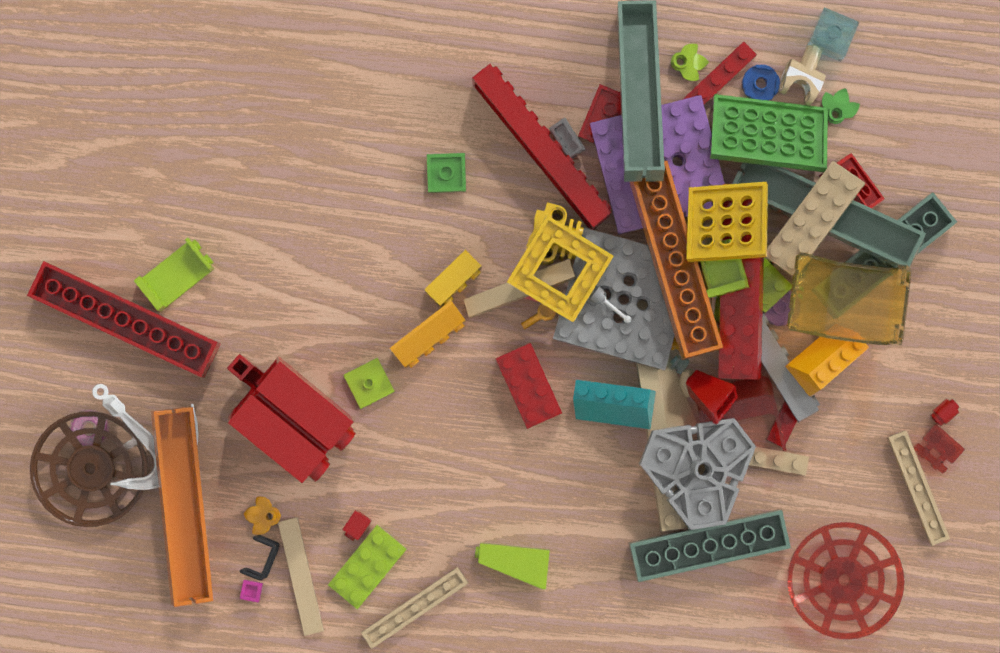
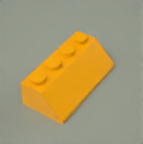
M449 301L391 346L390 350L405 368L408 366L412 368L420 362L418 358L422 355L428 356L435 350L433 347L436 344L440 343L442 345L450 339L449 334L453 331L457 333L465 327L463 323L466 320L453 302Z
M834 324L785 367L810 397L824 388L863 354L869 346L857 332Z

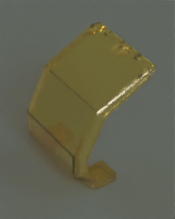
M807 253L796 255L795 273L793 274L792 281L793 292H791L790 312H788L787 320L789 330L828 339L864 344L902 345L912 275L909 266L899 265L897 268L875 267L834 261Z

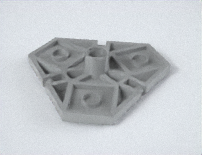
M735 418L722 419L717 425L710 421L696 423V426L684 425L651 431L639 465L659 491L668 497L667 501L690 530L713 527L727 523L739 492L737 488L738 482H743L756 446ZM692 434H697V440H692ZM701 464H704L705 471L703 474L700 475L698 473V467ZM727 476L732 478L730 484L725 483ZM676 485L678 490L673 493L671 488Z

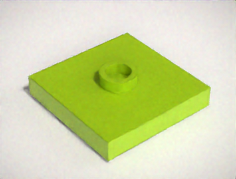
M378 358L343 375L360 409L395 392Z

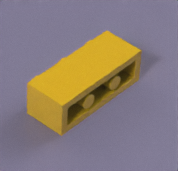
M465 249L424 290L442 307L449 301H453L454 298L452 296L457 291L461 293L468 286L466 283L471 278L475 280L482 273L480 271L482 266Z

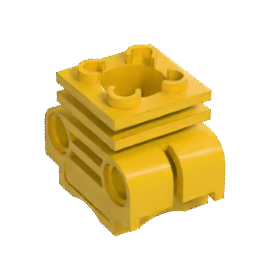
M547 202L545 211L538 209L536 211L534 230L529 236L526 249L547 215L551 218L555 214L560 215L562 219L558 222L581 236L584 230L583 227H580L582 222L578 221L575 228L572 227L574 220L570 219L569 226L565 225L567 212L564 207ZM553 243L549 249L552 256L544 258L540 265H551L556 258L557 252L561 253L559 258L561 261H563L564 254L568 255L567 259L570 260L575 259L576 255Z

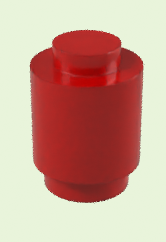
M945 399L932 410L933 413L930 416L941 427L960 413L958 411L960 407L953 399L950 401Z

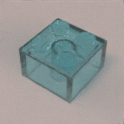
M824 7L820 12L807 45L816 46L823 51L822 54L841 62L846 56L859 22Z

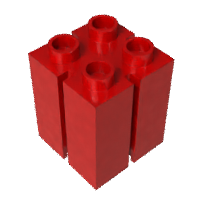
M278 356L256 382L259 385L256 391L251 388L229 414L228 424L299 482L303 483L308 476L316 482L330 466L326 453L333 446L340 451L344 450L356 435L351 427L354 421L350 414Z

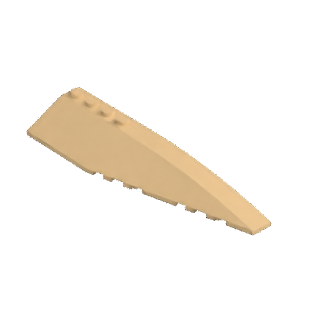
M640 300L637 302V307L640 310H645L647 303L644 300ZM670 356L665 370L636 363L639 388L656 391L651 430L645 429L647 442L652 430L684 425L696 426L697 422L688 400L679 386V378ZM692 434V440H697V434ZM701 464L698 467V473L700 475L703 474L705 471L704 464ZM653 483L660 531L688 528L667 501L668 497L662 494ZM674 485L671 490L674 493L678 488Z

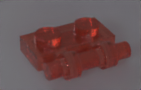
M934 424L922 437L927 442L925 447L920 443L913 447L922 459L925 458L932 464V468L938 469L942 474L948 469L943 464L944 461L947 460L953 464L965 450L937 424ZM932 448L940 454L938 458L930 453Z

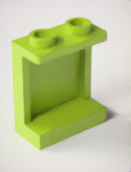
M731 239L724 240L722 243L727 244L731 242ZM742 259L700 261L708 290H706L708 298L749 288Z

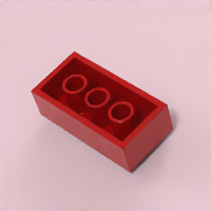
M531 343L495 358L526 429L562 414Z

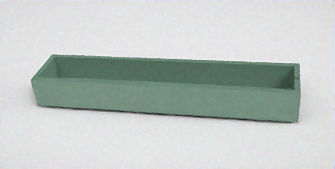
M656 0L618 1L617 22L624 182L642 181V178H646V181H663L665 166Z
M742 163L740 167L742 172L738 171L732 183L767 182L768 208L788 217L793 215L816 184L782 167ZM853 200L828 235L908 272L925 239L926 233Z

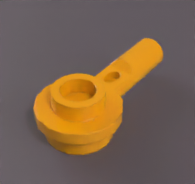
M541 303L537 313L522 322L521 325L525 330L541 319L544 321L552 320L556 312Z

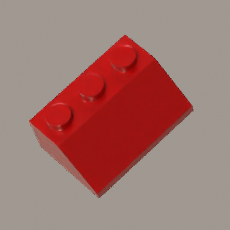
M852 153L837 162V164L865 182V185L854 198V201L873 208L885 199Z

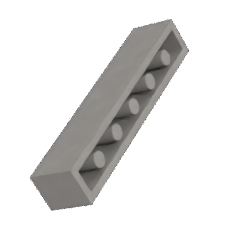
M763 313L761 363L799 423L818 412L820 404L814 395L809 397L785 367L789 363L787 359L789 353L784 346H779L777 342L779 337L774 329L770 331L767 326L769 321Z

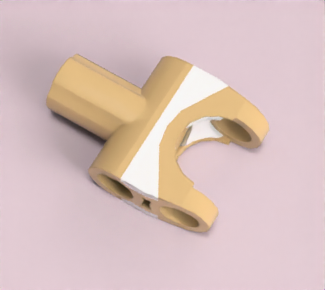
M807 45L801 62L790 59L782 74L779 92L786 94L790 85L794 83L799 84L804 90V104L810 106L819 94L826 77L825 74L816 70L823 51L816 46Z

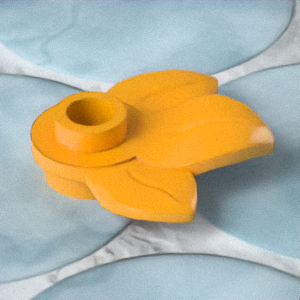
M258 496L256 497V506L249 507L244 512L246 520L254 524L252 533L255 535L267 533L271 526L279 523L281 518L280 511L272 506L268 498ZM269 513L273 515L271 520L268 517Z

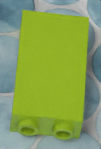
M186 238V243L144 277L139 276L134 280L157 311H163L214 270L212 266L214 262L207 254L205 256L200 251L202 247L195 239L192 241L190 238Z

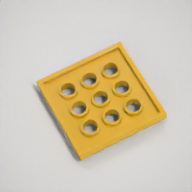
M767 182L689 187L687 261L698 262L767 257ZM751 199L752 203L749 206H743V201ZM725 201H733L730 207H723ZM713 202V206L710 209H704V204ZM745 217L752 218L749 224L742 223ZM726 218L732 219V223L727 226L723 225L722 222ZM708 219L713 220L711 226H703L704 221ZM745 235L752 236L749 242H742V237ZM724 237H732L731 242L727 244L722 243ZM705 238H712V242L709 245L702 244Z

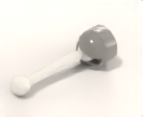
M598 287L589 298L597 304L605 303L620 315L625 323L631 322L630 316H626L606 300V293L602 288Z

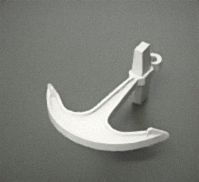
M95 385L92 389L94 398L103 399L102 406L112 416L120 417L154 458V468L149 475L111 482L110 485L136 490L158 488L153 435L125 412V405L115 395H108V388L105 385ZM102 388L104 390L103 395L99 396L97 389ZM191 404V407H193L196 440L198 444V423L194 410V404Z

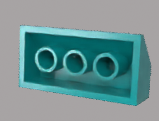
M576 380L573 396L575 417L578 420L651 430L656 391Z

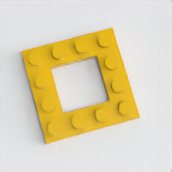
M547 215L508 278L507 283L571 322H574L614 256ZM553 243L558 244L587 262L567 295L533 276Z

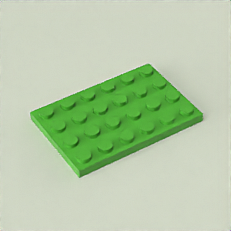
M714 94L710 159L817 172L826 171L828 108Z

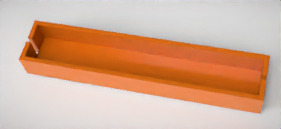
M193 407L151 411L171 604L174 607L192 605V601L196 604L213 601Z

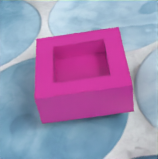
M244 579L240 599L259 603L263 583Z

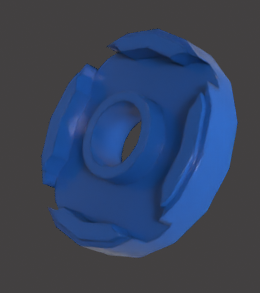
M765 64L755 65L744 74L742 89L748 98L769 101L778 93L780 78L772 67ZM763 79L766 82V86L764 88L757 87L756 80Z

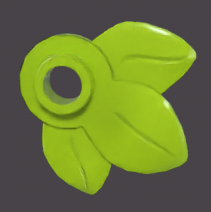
M697 44L685 45L681 52L675 53L671 58L672 68L680 71L682 77L688 81H698V71L709 63L704 56L697 54ZM681 59L683 65H678L677 60Z

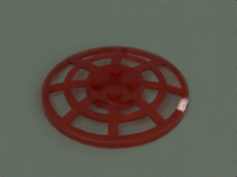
M831 523L812 531L797 546L788 567V593L796 612L812 629L835 639H859L880 630L895 615L904 593V570L895 548L879 532L858 523ZM834 528L861 530L856 541L848 539L832 541L829 530ZM821 533L825 544L815 550L809 560L799 557L798 555L803 547L812 538ZM868 534L882 543L889 552L890 558L880 561L875 553L864 545ZM850 545L853 548L849 557H838L834 546ZM827 550L831 560L824 567L814 563L815 559L823 551ZM860 550L864 551L874 563L863 567L856 560ZM795 563L805 567L803 577L805 592L796 596L792 582ZM892 565L895 566L897 576L894 597L883 593L885 585L883 568ZM810 570L821 574V585L810 589L809 583ZM875 571L878 573L877 590L867 586V574ZM843 574L849 577V582L846 585L839 583V578ZM824 592L831 599L828 609L826 610L819 605L814 596ZM864 593L873 596L874 598L869 605L860 610L857 600ZM809 599L814 608L825 615L822 626L815 624L809 619L798 603ZM880 600L891 604L885 615L874 625L868 627L863 616L872 611ZM838 603H849L853 614H835ZM832 619L840 621L856 619L861 630L841 633L830 631L829 628Z

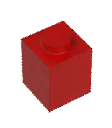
M355 510L342 529L345 531L344 535L352 541L355 539L360 540L372 520L360 511Z

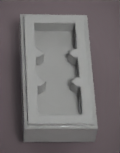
M566 118L561 119L549 128L555 139L562 146L566 156L569 155L573 159L586 150Z

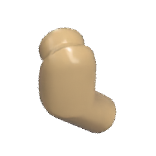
M690 368L685 369L679 379V386L686 398L690 397L686 381L694 373V370Z

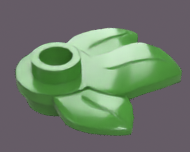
M846 88L839 90L834 96L825 92L822 97V106L828 108V121L831 124H839L845 118H852L860 107L859 103L849 102V94ZM832 113H838V118H834Z

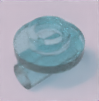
M677 354L670 362L672 364L671 369H675L678 374H681L688 366L689 360H682L681 356Z

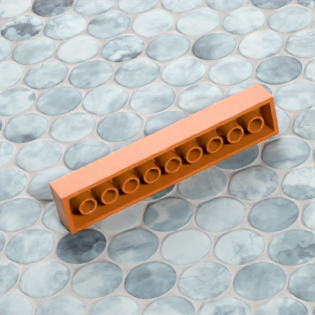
M664 161L665 172L663 181H646V178H642V181L629 183L681 359L685 360L723 348L698 262L687 261V224L668 161Z

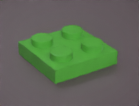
M465 153L427 154L428 193L466 192Z

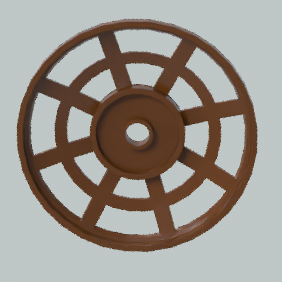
M82 411L69 414L50 425L41 434L34 446L30 461V479L33 490L44 508L54 517L65 523L80 527H98L110 524L128 513L138 502L144 490H138L129 504L120 510L115 500L119 498L126 488L120 487L112 495L107 484L111 481L112 477L122 480L140 477L131 474V460L127 451L136 445L142 459V477L147 476L148 461L145 449L129 427L112 415L96 411ZM80 417H98L96 428H83L74 432L66 422ZM106 419L121 426L130 434L132 439L123 444L115 435L105 431ZM60 427L65 437L57 444L52 455L40 453L48 436L56 428ZM95 434L93 445L82 446L77 436ZM105 436L112 440L118 447L108 452L100 447L102 437ZM70 441L75 451L69 458L58 456L63 446ZM123 454L125 460V472L115 470L113 459ZM38 460L50 463L49 469L53 487L44 492L40 487L38 479ZM87 463L95 465L96 470L94 473L86 471ZM56 464L67 466L68 477L61 482L57 478ZM73 484L80 489L79 500L65 492L64 488ZM100 490L105 500L98 502H87L89 492ZM59 493L67 502L77 506L74 518L59 511L50 503L48 498ZM109 505L114 514L99 520H82L85 508H99Z

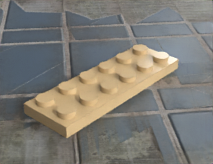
M832 161L767 248L766 258L795 278L863 188L865 182Z

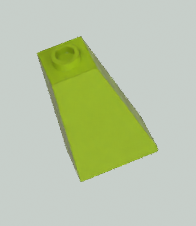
M481 542L480 547L476 546L475 558H479L478 563L540 589H546L549 549Z

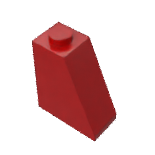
M695 370L686 381L689 396L713 424L716 425L738 398L735 385L699 370Z

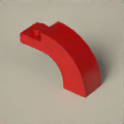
M241 354L226 368L255 391L259 386L256 382L265 373Z

